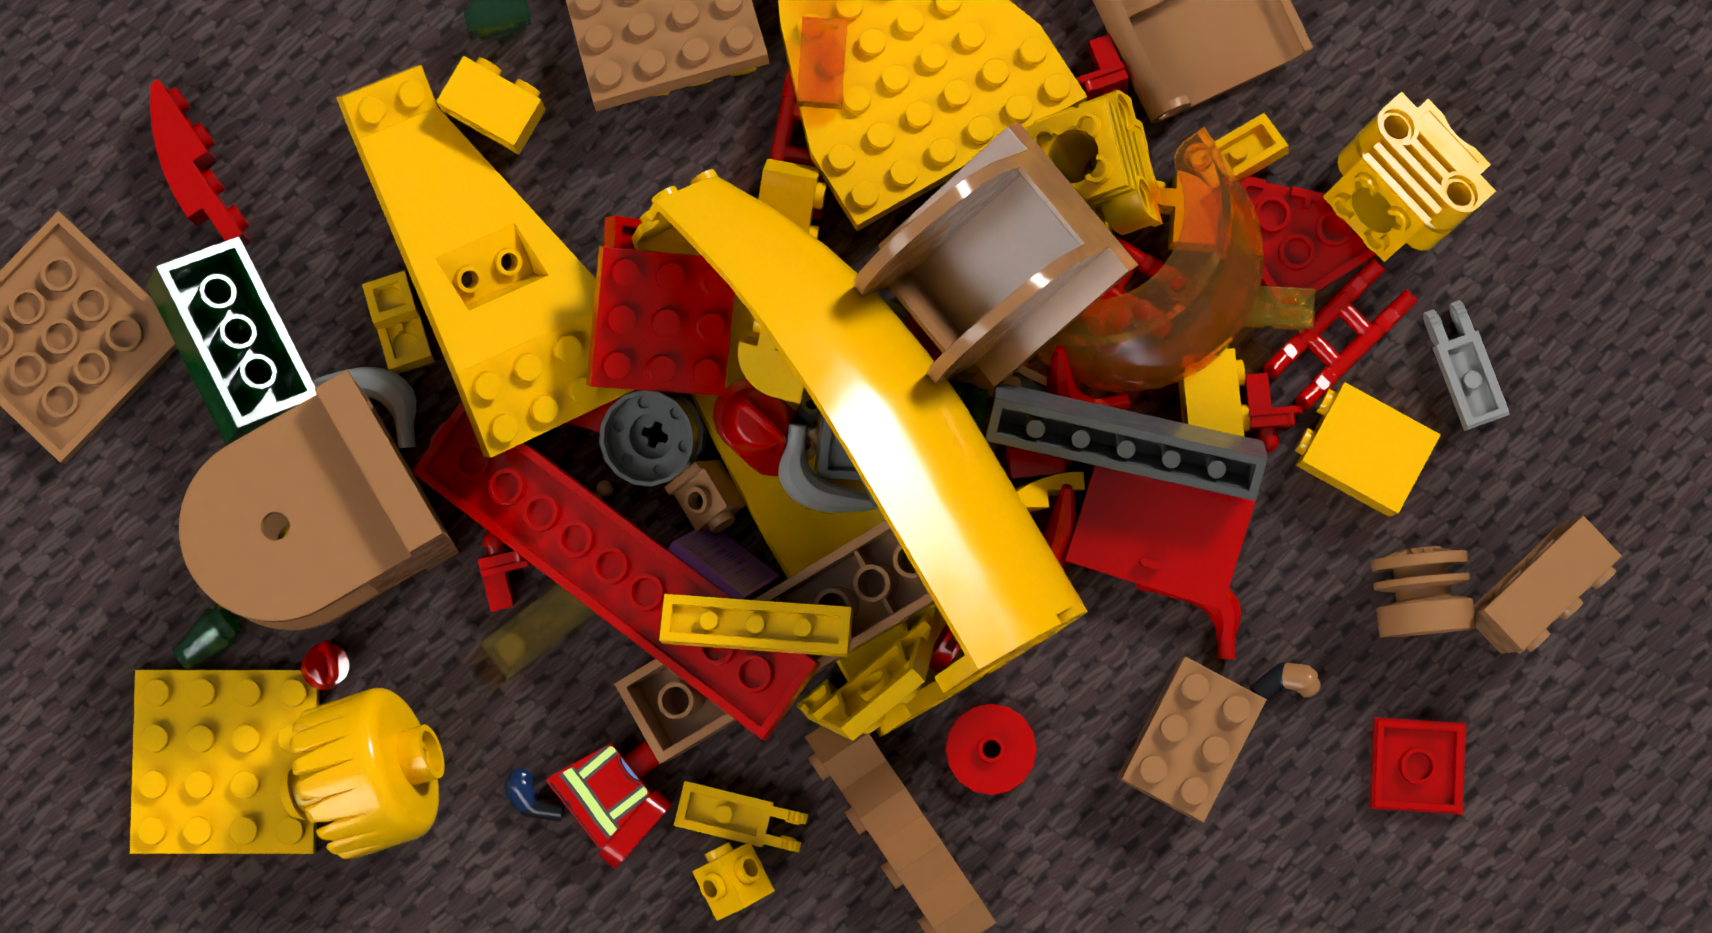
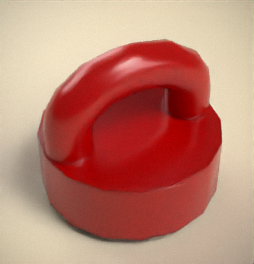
M324 640L314 645L304 655L301 662V673L304 680L310 686L319 690H330L337 687L345 679L349 671V660L346 653L329 640Z

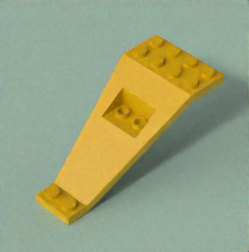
M422 65L413 66L336 97L451 372L484 457L492 458L634 391L631 389L590 387L586 385L596 278L438 108ZM505 254H508L512 260L511 266L507 270L501 265V259ZM466 271H469L472 275V283L468 287H464L461 281L462 275Z

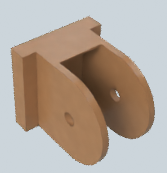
M1016 123L1005 128L878 245L880 250L858 273L853 285L862 296L875 293L886 287L893 292L942 352L939 358L927 370V375L936 385L976 364L995 387L1007 380L1133 271L1138 264L1020 123Z
M348 370L314 388L315 396L215 453L199 469L184 496L179 517V541L190 574L198 586L213 601L258 625L286 631L307 630L326 625L421 570L426 569L429 571L459 553L372 402ZM286 527H289L287 535L279 539L281 532Z

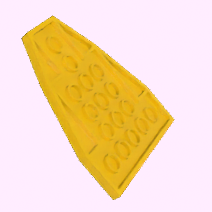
M778 0L780 31L810 158L820 171L821 176L856 231L950 180L1008 126L1020 123L1023 127H1027L1042 117L1070 107L1078 108L1080 103L1087 100L1086 93L1041 25L1010 0Z

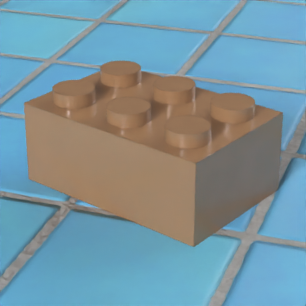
M1584 516L1561 522L1474 604L1476 628L1500 654L1511 652L1520 654L1526 649L1532 652L1550 636L1551 633L1546 628L1552 622L1556 621L1559 617L1562 621L1569 618L1582 606L1583 601L1579 597L1592 586L1595 589L1600 588L1616 573L1612 565L1622 555Z
M1187 657L1178 658L1117 779L1198 822H1205L1267 699Z

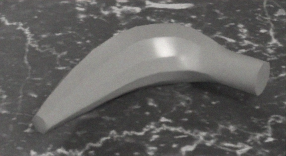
M359 367L347 369L368 398L382 403L391 413L396 428L398 448L416 447L414 420L417 400L414 390L408 382L396 372L383 368ZM346 370L319 377L313 380V384L316 388Z
M789 423L788 441L778 470L781 485L795 502L809 509L828 513L864 512L879 509L878 507H873L867 494L832 484L816 475L806 459L805 438L807 425Z

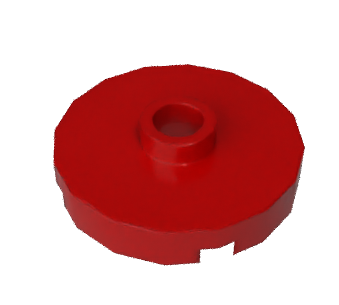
M986 704L973 707L957 718L948 732L945 750L948 766L960 783L974 792L994 795L1009 792L1024 782L1034 766L1037 748L1034 733L1023 716L1006 706ZM989 740L997 742L1000 747L999 754L994 758H988L983 753V745Z

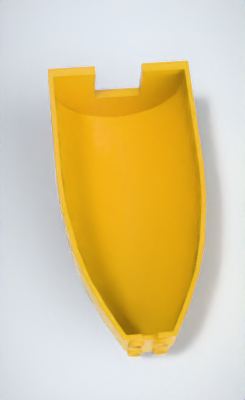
M709 169L692 179L691 185L677 190L676 186L668 187L651 199L652 206L640 217L642 224L638 226L631 237L634 247L638 250L694 254L704 257L735 292L725 388L731 383L746 379L738 360V344L743 334L759 338L760 333L752 331L754 319H756L804 386L802 398L810 395L820 411L818 417L819 427L822 414L862 479L824 480L868 495L864 487L865 484L879 509L864 512L828 513L809 509L795 502L784 490L779 481V476L762 475L751 468L716 432L713 421V409L718 396L691 394L735 486L745 500L754 521L788 579L886 520L942 614L936 639L947 623L961 647L950 665L942 672L937 673L928 668L925 682L921 684L919 693L906 704L898 703L885 714L884 721L876 729L879 736L882 737L983 678L985 674H990L1016 659L1019 655L1058 633L1088 611L965 404L948 380L936 385L927 375V370L934 363V360L877 292L862 296L853 285L854 279L858 274L830 248L772 207L718 177L714 169ZM784 400L795 412L797 411L799 403ZM816 454L810 461H807L813 471ZM902 624L849 654V657H844L837 661L847 681H850L904 636Z

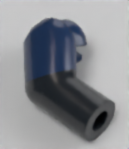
M522 768L512 770L504 784L506 796L519 813L526 817L561 822L565 806L561 799L539 796L532 786L533 776L528 770Z

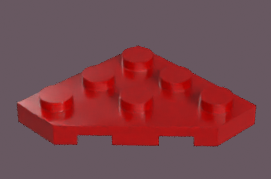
M1248 176L1216 196L1220 221L1281 315L1377 255L1365 245L1363 239L1350 225L1334 212L1332 206L1323 198L1325 193L1295 186L1289 188L1268 183L1264 179Z

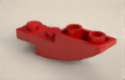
M157 79L151 83L150 87L152 132L164 175L174 197L186 217L196 226L210 218L225 241L239 237L244 247L251 243L244 230L250 227L248 221L235 204L228 208L219 194L224 192L225 188L210 168L203 172L205 168L217 161L210 150L216 144L201 122L193 126L185 112L191 109V106L179 89L175 86L169 90Z

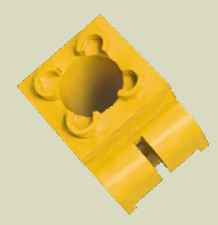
M1116 90L1080 103L1078 108L1070 107L1037 119L1032 125L1024 127L1111 233L1114 230L1124 235L1150 225L1155 227L1163 224L1159 211L1163 203L1158 183L1150 162L1143 124L1135 117L1131 97L1120 90ZM1099 153L1096 156L1098 161L1096 168L1091 174L1088 173L1085 176L1086 179L1083 180L1086 164L1093 156Z
M1401 92L1382 108L1340 152L1338 166L1343 177L1323 198L1332 206L1334 212L1344 219L1363 239L1365 245L1385 262L1405 243L1420 251L1430 250L1493 195L1496 190L1480 175L1491 164L1476 148L1467 144L1455 134L1442 112L1429 99L1417 108Z

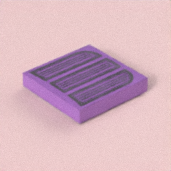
M694 530L674 540L668 548L734 599L754 600L772 589L780 577L723 531L713 534L710 530Z

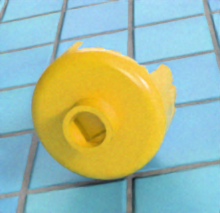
M371 688L301 712L299 719L292 728L293 732H301L291 738L290 751L291 754L311 752L302 755L292 762V769L280 781V795L285 809L294 818L309 820L311 823L334 821L316 830V834L320 839L332 841L326 846L331 853L338 854L343 859L358 858L418 839L431 829L439 806L438 779L444 774V756L434 731L428 725L420 724L412 709L400 696L388 689Z

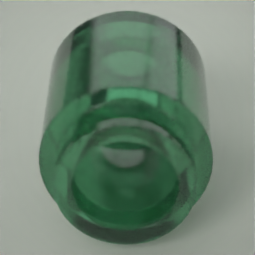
M470 0L471 7L463 8L470 35L478 33L480 41L522 32V27L532 25L526 0Z

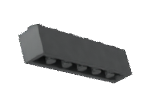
M1000 383L994 388L985 428V440L988 442L1254 501L1257 499L1268 460L1264 441L1005 383Z

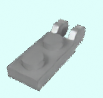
M1458 300L1450 303L1449 310L1451 319L1460 337L1448 340L1442 320L1435 309L1424 312L1423 319L1430 339L1435 345L1433 351L1464 431L1506 417L1510 413L1479 331L1474 330L1463 302Z

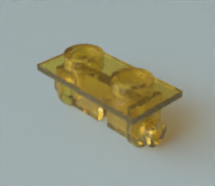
M1225 284L1220 323L1231 324L1232 329H1237V326L1256 328L1273 326V329L1299 330V333H1304L1305 329H1314L1316 289Z

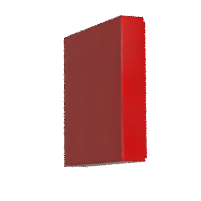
M1374 717L1372 726L1369 809L1463 815L1466 723Z

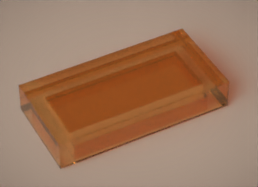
M803 16L796 106L842 109L848 19Z

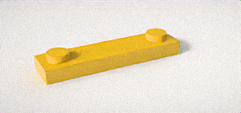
M664 594L659 641L662 644L849 657L853 609L852 607Z

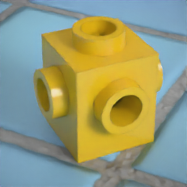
M728 842L706 853L705 856L709 863L692 871L700 886L701 893L706 898L717 921L748 907L775 891L750 842L734 850Z

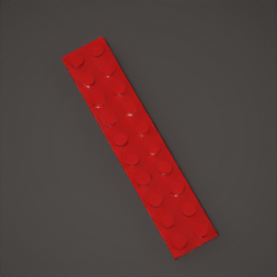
M462 401L412 471L413 474L761 740L769 739L821 665L820 662L809 654L662 644L659 638L664 594L734 598L526 442L492 458L484 457Z

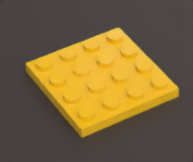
M135 670L130 854L316 853L317 823L292 817L285 809L280 795V781L292 769V762L302 755L311 752L291 754L290 740L301 732H293V725L299 719L301 712L317 707L320 703V690L310 686L304 680L301 670Z

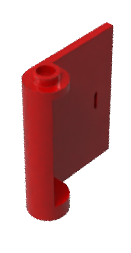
M1087 464L1092 466L1091 478L1065 561L1222 610L1256 501Z

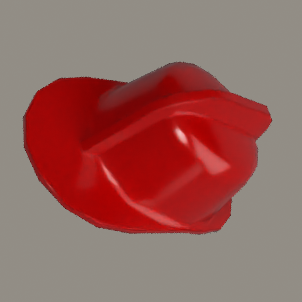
M747 379L731 383L725 388V396H718L714 403L713 421L716 432L751 468L762 475L779 476L778 469L781 457L788 441L789 423L792 422L796 412L783 399L766 395L757 390Z

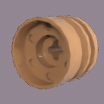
M1441 546L1398 550L1384 558L1371 560L1372 572H1393L1394 578L1393 580L1373 583L1374 590L1395 593L1396 602L1376 608L1379 638L1476 629L1473 599L1451 596V587L1471 581L1470 573L1449 574L1448 566L1468 563V552L1466 550H1452L1442 548Z

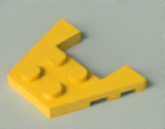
M934 603L901 623L905 633L904 636L839 690L826 679L797 703V707L809 720L851 741H854L862 733L869 734L876 730L884 721L885 714L898 703L906 704L919 693L921 684L926 680L942 615L936 604Z

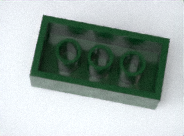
M239 237L155 267L146 287L226 445L316 395L315 386Z

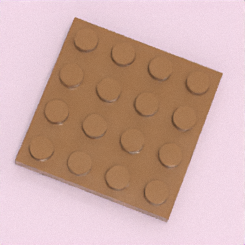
M566 0L596 112L770 64L752 0Z
M57 211L0 270V406L60 463L66 465L177 349V346L152 297L67 217Z

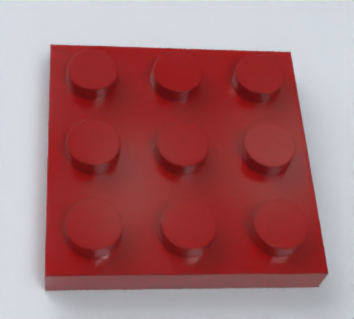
M599 246L586 385L590 387L725 396L735 292L702 255Z

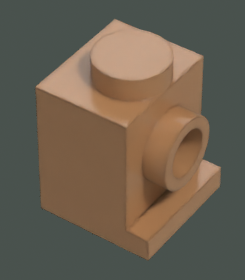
M720 460L695 461L664 487L669 495L676 497L696 531L710 530L715 534L725 530L735 522L734 515L747 505Z

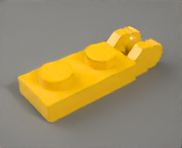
M684 781L674 826L742 843L750 842L751 845L758 847L769 845L799 852L801 842L795 838L784 835L779 837L766 834L770 816L784 819L787 823L800 825L806 824L808 814L773 806L774 802Z

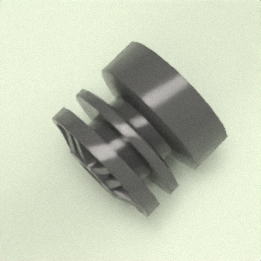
M639 390L622 396L609 407L601 423L599 443L604 460L617 476L634 485L655 486L675 479L695 461H700L708 446L709 432L691 394ZM662 423V432L668 434V438L657 442L658 434L652 432V427Z

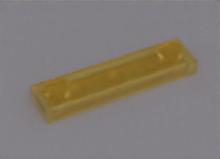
M558 584L480 644L505 677L510 680L596 613Z

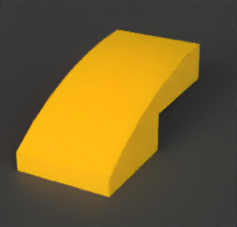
M405 270L362 284L372 322L378 331L389 371L400 374L434 363L435 359Z
M1068 472L1056 474L1017 486L1015 490L1028 512L1031 513L1048 508V497H1058L1064 484H1070L1073 487L1074 493L1085 490L1084 473Z

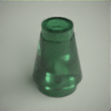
M217 605L214 609L206 608L172 649L173 654L184 667L191 669L196 664L236 644L237 636L242 633V627L237 618L224 607Z

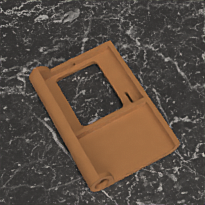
M1093 0L1106 30L1113 40L1121 62L1124 64L1134 90L1152 124L1171 118L1290 63L1313 48L1291 0Z

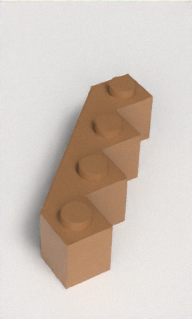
M821 726L805 737L815 752L808 757L809 761L823 781L831 776L851 805L844 813L860 835L867 830L888 860L881 865V868L895 889L904 884L923 912L924 916L917 921L925 933H982L996 923L870 734L862 733L854 741H851Z

